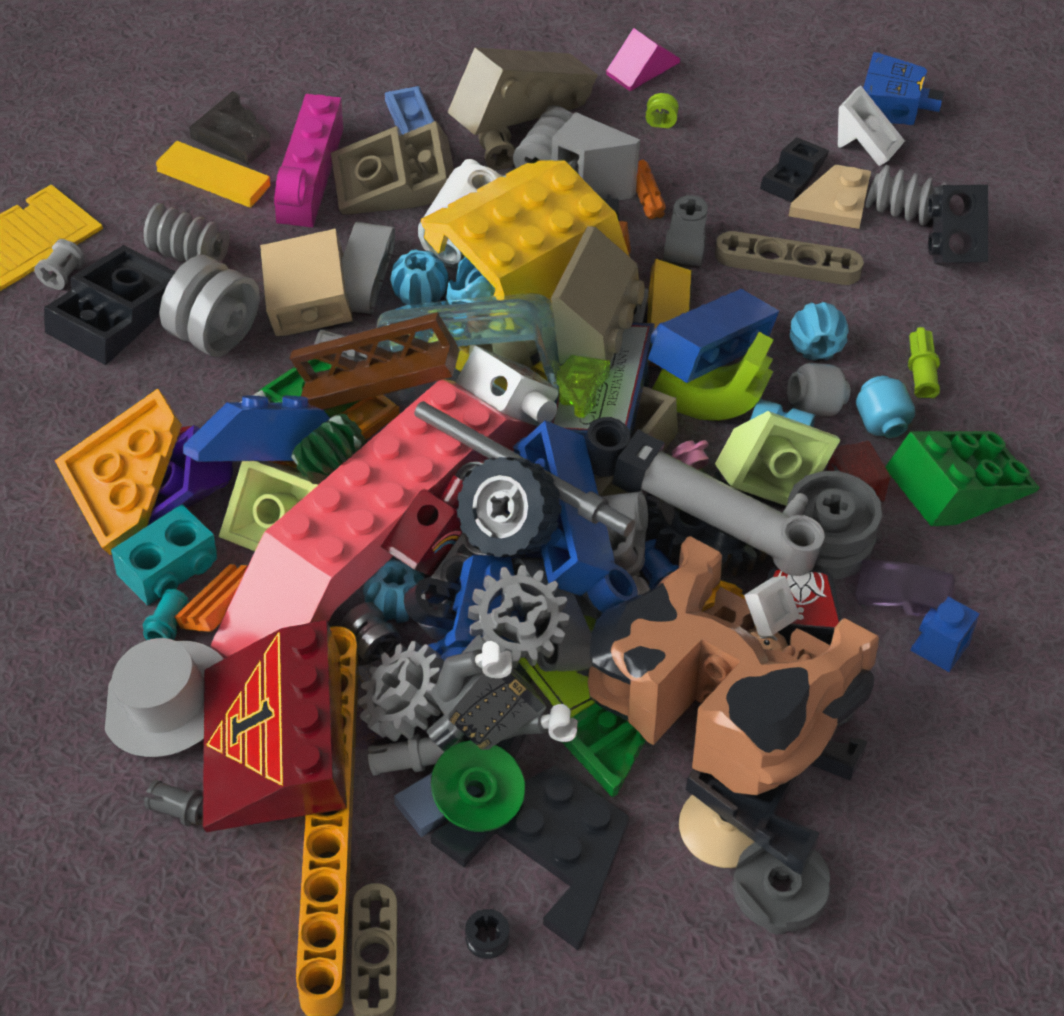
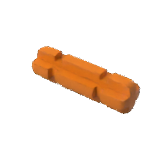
M642 159L638 162L637 195L642 206H644L643 210L647 218H662L665 215V202L662 196H660V190L651 173L648 162Z

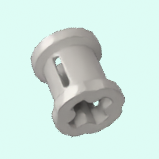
M65 239L57 240L52 246L53 252L47 259L40 260L35 266V274L40 282L57 290L63 289L68 283L67 277L74 269H80L85 263L82 250L75 243Z

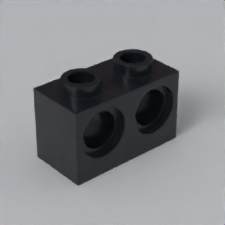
M988 184L941 185L933 187V194H930L928 198L929 217H933V233H929L928 253L930 256L933 255L934 263L988 262ZM954 195L959 196L964 202V210L959 216L953 214L949 207L950 200ZM954 233L959 234L964 240L963 250L959 254L954 253L949 246L950 238Z

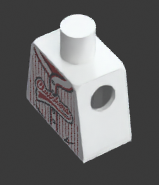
M476 345L474 346L456 380L457 384L498 411L532 425L539 426L545 420L550 422L555 417L557 405L554 401L558 396V389L529 367ZM504 376L507 379L508 387L506 391L494 383L496 378Z

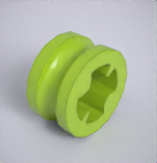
M658 93L651 96L647 101L645 116L647 123L652 127L659 128L674 126L677 121L679 108L677 100L667 93ZM656 109H659V112H661L662 109H665L668 111V113H665V111L663 110V113L661 114L656 112Z

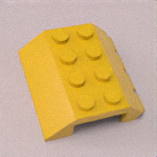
M539 160L536 163H526L507 173L506 177H499L478 188L477 192H471L448 204V208H441L421 219V224L425 229L424 239L438 254L445 251L449 238L495 287L496 290L489 309L514 335L525 331L537 318L553 314L551 297L587 226L596 227L629 256L616 212L566 161Z

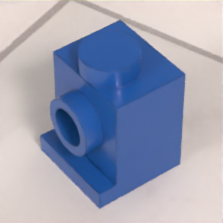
M947 597L937 610L931 608L919 628V631L922 633L912 645L910 651L950 672L970 644L980 613Z

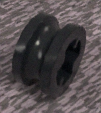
M483 909L472 914L466 922L465 928L467 948L473 955L483 959H491L501 955L509 943V924L503 914L492 909ZM484 926L485 931H488V926L496 928V940L491 942L490 938L487 937L486 942L480 941L479 928Z

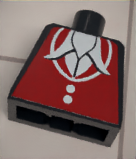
M777 567L770 569L767 580L772 577L786 576L800 618L778 631L779 634L784 636L788 646L790 645L791 634L797 628L831 645L834 629L842 620L833 576L828 572L812 570L802 576H792L782 572Z

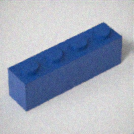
M739 289L687 313H682L671 320L660 323L651 336L650 341L653 345L648 360L688 383L745 355L759 332L769 337L779 310L743 289Z

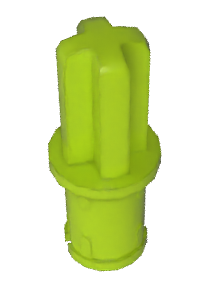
M918 327L917 331L910 333L909 336L911 357L908 360V367L910 371H913L914 394L917 398H935L940 394L937 374L940 359L935 353L932 332L926 331L924 327Z

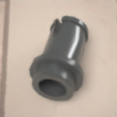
M154 780L150 784L147 793L156 796L155 799L145 797L144 805L146 809L156 810L179 818L181 824L185 826H191L193 823L199 825L203 822L202 791L192 789L189 792L159 780Z

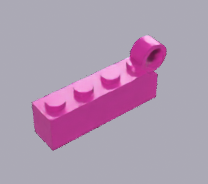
M305 94L282 166L277 174L274 196L276 223L313 228L332 168L331 153L338 149L343 132L342 100L340 97Z

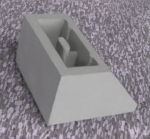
M575 112L552 137L551 160L566 161L601 198H607V195H611V198L624 200L631 199L636 194L640 139Z

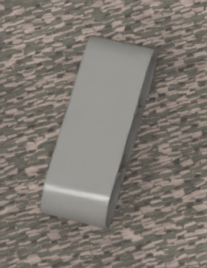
M355 222L342 257L346 295L352 312L369 315L373 313L374 309H370V307H375L383 283L379 282V280H384L391 259L388 253L392 254L394 250V227L364 222Z

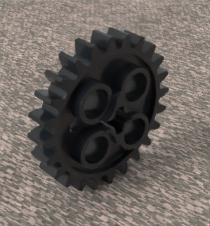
M716 471L713 478L729 485L728 482L721 479L720 472ZM738 490V491H740V492H742V493H744V494H746V495H748V496H750V497H752V498H754V499H756V500H758V501H760V502L763 501V498H762V497H759V496H756V495L751 496V495H750L749 493H747V492ZM647 492L645 496L648 508L646 537L657 538L654 546L656 549L668 548V559L680 556L681 545L690 536L721 553V576L724 569H728L734 576H738L741 567L747 572L752 573L755 565L762 567L767 557H771Z

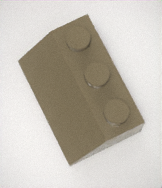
M587 226L551 300L559 363L607 369L614 353L618 354L620 352L622 334L624 329H630L632 325L633 311L636 304L640 305L643 301L644 282L639 280L637 263L596 227Z

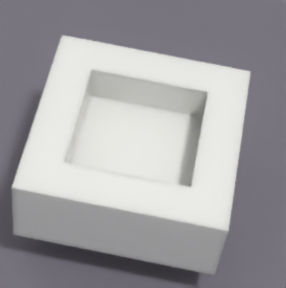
M786 576L772 577L744 595L759 636H772L800 618Z

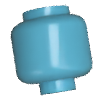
M888 376L874 377L862 385L861 391L856 398V407L866 430L875 436H885L886 438L898 437L907 430L908 425L915 417V406L904 383L898 379L889 378Z

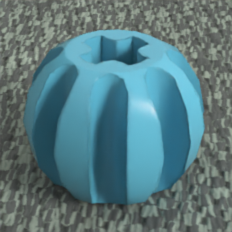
M415 249L406 255H401L394 263L390 281L395 295L403 303L410 307L418 304L425 308L431 305V302L439 301L445 294L449 277L444 262L433 252Z
M811 302L806 304L803 310L797 311L791 320V342L796 351L802 353L803 357L814 361L818 359L829 360L833 358L835 353L841 352L847 343V334L849 333L847 320L843 313L832 304L825 302L814 304Z
M392 557L365 582L363 588L365 602H373L383 612L385 622L389 619H395L397 623L406 622L409 619V615L404 607L405 593L420 580L425 579V574L412 569L401 560L398 561Z

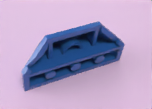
M242 396V402H227L184 444L183 454L198 462L294 461L291 456L295 446L312 433L313 430L328 421L330 417L324 410L308 404V398L302 396H283L282 403H268V398L263 396Z

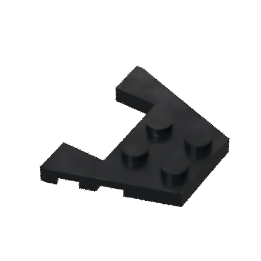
M851 737L849 744L829 741L820 756L810 765L851 781L864 756L867 741ZM692 769L686 784V790L791 870L802 874L817 846L819 832L776 815L797 776L774 789L759 795L734 793L712 774Z
M554 765L525 781L523 803L515 817L506 825L492 831L475 832L463 829L450 822L437 829L431 835V844L465 867L495 834H498L561 879L570 888L543 917V925L578 950L583 945L588 926L596 911L608 874H610L627 830L629 815Z

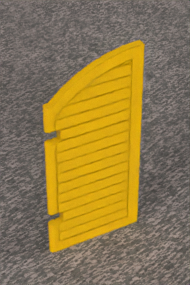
M49 185L27 198L26 202L29 206L24 208V210L20 206L15 205L1 213L0 291L35 271L37 263L40 260L47 259L53 252L52 246L57 240L65 239L78 245L103 229L102 224L53 185Z

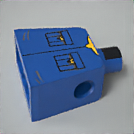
M873 52L863 89L890 123L914 125L918 108L939 112L944 91L924 87L927 70L924 67Z

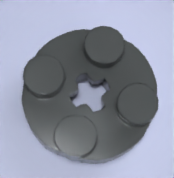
M754 842L739 857L732 881L734 898L741 911L751 921L763 926L768 932L784 934L787 931H797L814 923L824 912L830 893V873L825 860L815 849L802 874H798ZM776 876L781 881L789 878L792 881L789 888L790 891L782 892L774 889L771 877Z

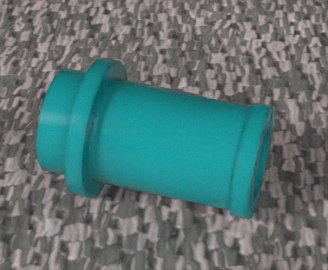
M176 589L164 591L154 614L147 617L143 623V635L146 640L155 638L174 640L176 638V626L178 623L174 616L189 603L187 601L188 597L183 592Z

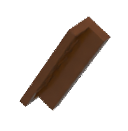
M435 312L292 351L289 359L305 381L301 396L308 398V404L323 410L453 377L460 349L439 313ZM432 328L439 341L428 343L414 336L416 332ZM390 340L404 347L401 351L390 352L377 347V345L381 341ZM352 349L367 355L366 360L356 362L341 356L343 351ZM317 359L331 364V368L315 373L308 361Z

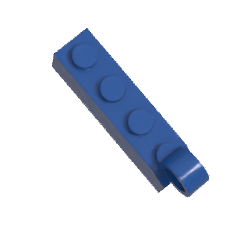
M545 420L518 444L521 457L541 465L544 470L585 493L592 491L598 494L583 435ZM559 499L561 514L558 516L557 522L559 524L557 530L551 534V540L540 547L548 584L556 581L558 589L579 596L587 592L593 605L602 613L611 607L638 596L637 586L631 575L614 563L615 559L606 525L601 522L593 524L578 515V509Z

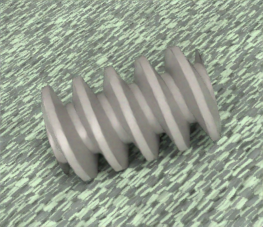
M553 105L547 107L546 111L540 116V119L521 141L520 146L515 149L513 154L515 167L518 168L526 163H536L539 160H551L552 137L572 117L573 113L561 106Z
M886 164L882 171L876 174L871 184L865 207L870 208L876 201L877 211L883 213L891 204V215L893 217H898L905 209V220L911 222L919 213V224L926 226L933 218L929 217L928 198L930 194H933L932 178H928L923 186H918V174L914 173L910 180L905 182L904 170L900 169L892 178L890 177V165Z
M161 203L153 205L147 215L144 226V242L150 251L160 252L164 256L174 257L182 262L200 254L211 256L222 262L229 247V230L224 229L219 233V226L216 222L210 221L206 224L204 218L196 217L192 221L190 213L183 212L179 215L176 208L170 207L166 210L165 205Z

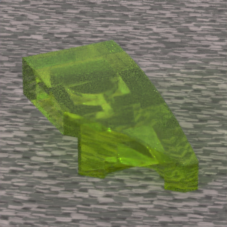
M571 355L558 371L559 402L563 406H574V415L578 418H585L596 406V390L610 376V360Z

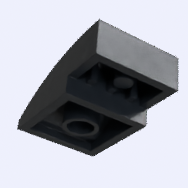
M122 245L72 276L71 291L44 307L45 333L106 365L158 318L162 296L176 271Z

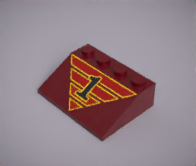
M327 620L280 628L204 670L203 829L205 832L347 808L340 650Z

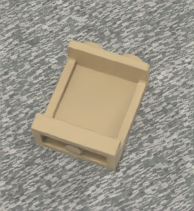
M336 229L260 245L266 312L276 336L291 335L353 321L352 310L345 289L342 265L344 253Z

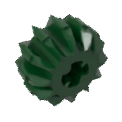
M337 414L313 430L312 433L295 446L291 458L297 464L296 468L304 477L306 476L312 484H320L367 443V440L361 434L362 430L354 421H351L346 414Z

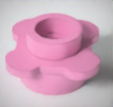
M693 440L686 441L672 451V457L697 470L702 469L709 462L704 452V449L709 444L706 440L700 441L697 444Z

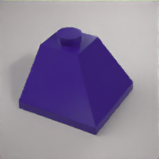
M193 425L177 437L147 526L181 504L187 508L201 501L217 489L225 487L231 480L233 475L232 461L198 462L183 454L184 444L200 429L199 427Z

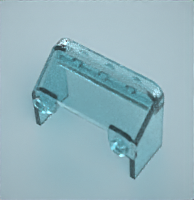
M527 293L409 304L386 311L378 318L376 328L438 312L458 346L534 340L548 382L556 388L558 386L563 364L559 363L552 302L543 295ZM432 328L416 332L414 336L428 343L439 341ZM390 340L378 343L380 348L390 352L401 351L404 347ZM416 386L397 391L403 407L407 408L413 403Z

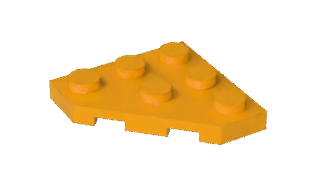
M156 389L55 460L100 546L109 555H112L111 549L147 527L182 426L167 398L159 389Z

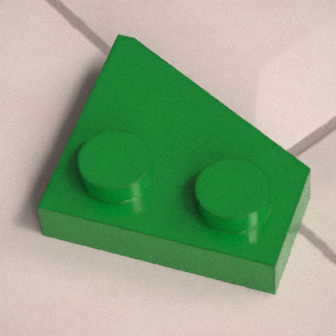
M594 703L572 717L578 721L576 737L571 741L562 743L613 798L618 795L646 740L628 721Z

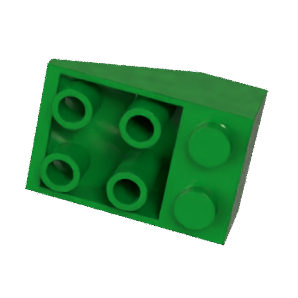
M910 431L885 466L886 471L930 526L960 524L1035 493L1040 488L1031 478L1029 469L1023 463L1016 460L1005 447L1006 443L1003 438L992 431Z

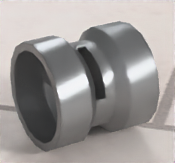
M364 602L351 609L344 616L340 627H345L352 631L356 637L358 654L365 663L372 665L382 661L381 655L384 653L391 656L395 652L396 645L401 643V636L392 624L384 622L385 616H383V612L373 602Z

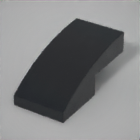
M796 137L782 149L779 163L763 176L760 189L793 202L819 171L828 156L829 150Z

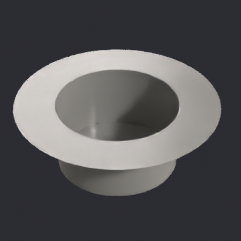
M167 638L150 639L129 649L116 664L108 686L105 732L108 737L122 750L144 757L171 755L201 741L204 738V670L223 660V657L204 644L192 641H175Z

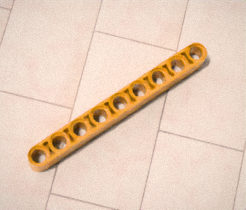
M339 626L330 627L340 650V655H342L340 656L347 808L334 810L338 812L329 816L322 815V813L305 815L296 983L300 1007L307 1016H335L343 1007L345 999L359 663L355 635L349 629ZM325 852L336 853V855L330 858L318 857ZM323 895L335 897L328 902L316 901L318 897ZM321 939L333 941L327 947L319 948L313 946L316 941ZM324 984L332 987L324 994L318 995L309 992L317 985Z

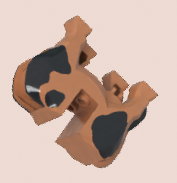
M690 536L681 545L679 569L666 576L654 589L607 609L596 620L591 635L589 651L592 663L588 677L590 699L601 708L628 721L652 745L662 737L695 700L702 703L698 707L692 768L700 772L712 774L734 793L759 795L801 774L820 756L831 739L836 726L869 699L874 687V675L869 670L875 665L879 637L844 618L834 629L831 645L797 628L791 634L790 645L782 652L763 649L759 640L747 632L753 629L755 624L745 599L720 587L716 592L714 606L701 612L705 602L712 595V588H715L720 583L722 555L719 551Z

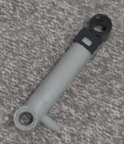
M602 417L590 424L585 442L594 475L600 477L614 475L613 485L629 493L644 490L772 556L777 568L786 574L802 576L814 568L825 535L823 528L816 520L802 515L808 503V498L805 494H796L784 512L781 513L664 453V442L640 430H637L630 440L628 427L619 419Z

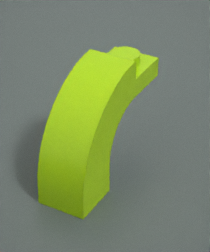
M759 332L741 361L731 366L718 367L688 383L662 369L652 389L675 397L677 412L696 419L725 420L740 416L757 404L773 374V371L768 369L773 358L766 354L774 339Z

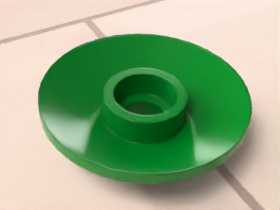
M470 740L451 746L439 757L431 775V792L436 806L450 822L466 830L486 832L506 825L515 817L524 800L525 782L519 765L508 752L497 745H494L489 750H481ZM475 786L479 788L482 797L476 798L471 796L467 792V787Z

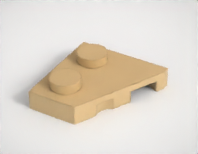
M834 165L791 203L789 216L859 229L871 171Z

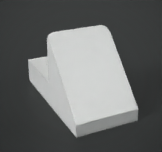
M859 86L839 107L838 147L841 148L857 138L880 166L890 160L905 140L862 86Z

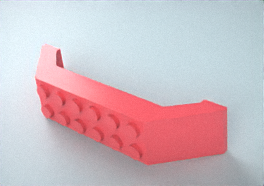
M447 379L437 381L264 532L215 634L211 648L225 659L280 628L322 620L329 622L334 611L393 557L392 554L381 548V545L418 493L426 489L441 496L452 477L456 475L463 465L469 462L484 463V460L489 459L417 418L414 412L420 402L424 401L511 451H514L513 446L520 439L527 437L538 426L498 411L455 381Z

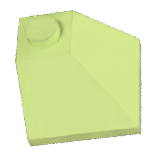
M767 411L733 429L715 465L731 487L786 506L790 492L797 482L807 475L824 470L838 446L840 438Z
M242 461L219 537L256 551L264 532L319 484H312L306 476L304 477L294 467L269 461Z

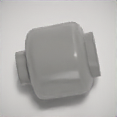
M806 363L801 365L796 372L792 373L788 380L787 396L789 402L793 404L795 409L815 414V416H835L842 409L843 404H846L850 398V384L845 380L842 370L834 365Z

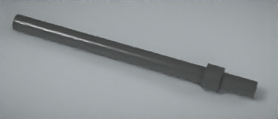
M424 401L420 402L415 409L414 415L417 418L489 459H499V457L523 458ZM544 470L554 479V486L558 488L560 493L558 498L578 509V515L593 524L601 522L624 536H628L633 531L635 521L608 506L609 502L607 499L592 491L585 493Z

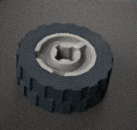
M490 458L484 460L482 465H476L471 470L472 473L469 477H465L462 482V490L458 493L457 498L459 501L457 518H460V528L463 534L467 535L468 541L472 546H477L480 548V552L486 555H494V557L526 556V553L539 551V547L551 540L550 536L553 531L557 530L559 524L557 522L558 516L561 514V505H559L558 498L560 493L558 488L554 486L552 476L547 474L541 465L530 463L531 460L523 458ZM508 499H510L508 502L510 515H507L504 510V505Z

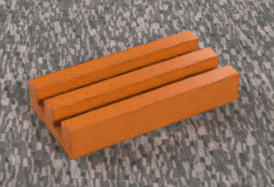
M229 564L174 616L180 628L212 632L219 626L248 566L241 565L237 569L236 565Z

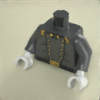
M478 635L461 654L449 656L445 659L438 681L431 692L432 697L444 715L426 731L432 741L442 751L446 752L464 734L481 750H489L500 741L523 734H545L548 732L552 739L560 742H568L576 737L578 721L570 718V709L564 704H557L552 707L550 714H548L545 710L547 708L530 683L512 667V653L507 650L500 653V646L496 642H486Z

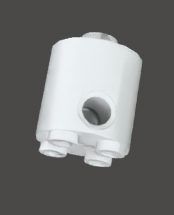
M467 159L461 166L453 170L424 217L441 208H448V204L471 192H477L478 188L499 177L506 176H502L493 169L480 165L475 160ZM420 222L418 225V237L423 248L426 251L433 252L444 262L446 267L458 269L459 262L465 255L449 238L445 251L438 254L424 239L425 229Z

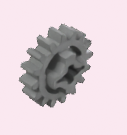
M520 565L515 576H511L506 567L501 568L499 581L487 575L484 578L483 584L486 591L474 590L472 600L478 605L469 606L468 618L476 620V622L470 625V635H482L486 642H496L500 646V653L506 650L512 653L513 668H517L521 657H526L528 663L531 666H535L538 652L550 658L554 651L551 641L562 644L565 633L560 628L568 626L570 615L560 612L566 608L567 598L554 597L558 583L553 581L544 585L542 583L543 571L541 570L537 571L533 578L528 577L526 568L523 565ZM524 591L530 592V593L534 594L535 596H532V595H530V594H528V593H526V592H524ZM501 595V606L492 609V613L487 614L492 601ZM517 610L520 617L527 616L526 621L520 623L517 616L510 617L511 611ZM549 619L546 631L539 638H536L535 627L544 624L545 620ZM500 636H504L514 641L515 643L508 642L502 639Z
M412 641L408 649L401 644L396 645L395 655L392 657L386 653L382 654L383 664H380L378 668L371 666L369 672L372 674L371 681L361 684V688L367 694L358 700V705L365 709L360 714V718L382 738L387 736L392 741H397L401 734L408 739L412 738L414 727L419 726L423 730L427 729V717L431 714L439 716L441 713L439 708L436 707L437 703L432 697L431 692L438 681L445 660L427 644L422 647L416 641Z

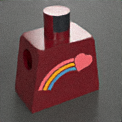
M454 475L441 496L426 489L421 490L386 537L381 548L412 569L432 576L463 533L460 528V518H457V509H459L457 498L458 493L462 490V482L464 480Z

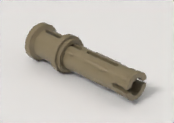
M508 127L479 134V142L483 149L486 150L484 157L489 168L500 170L508 169L514 165L513 154L516 148L510 143L511 134Z

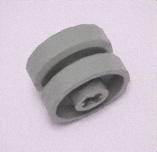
M203 254L194 256L178 268L166 287L159 312L161 325L168 333L182 341L191 342L195 348L209 356L221 357L234 348L249 332L258 311L260 301L259 287L254 279L239 271L228 269L226 264L211 256Z

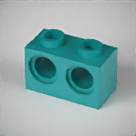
M182 504L111 549L116 574L147 606L162 598L165 590L177 589L178 585L193 575L203 574L217 560L214 534Z

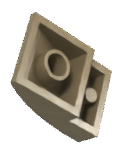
M436 121L405 134H402L398 127L395 126L331 153L338 206L342 214L407 209L431 204L454 170L448 137Z

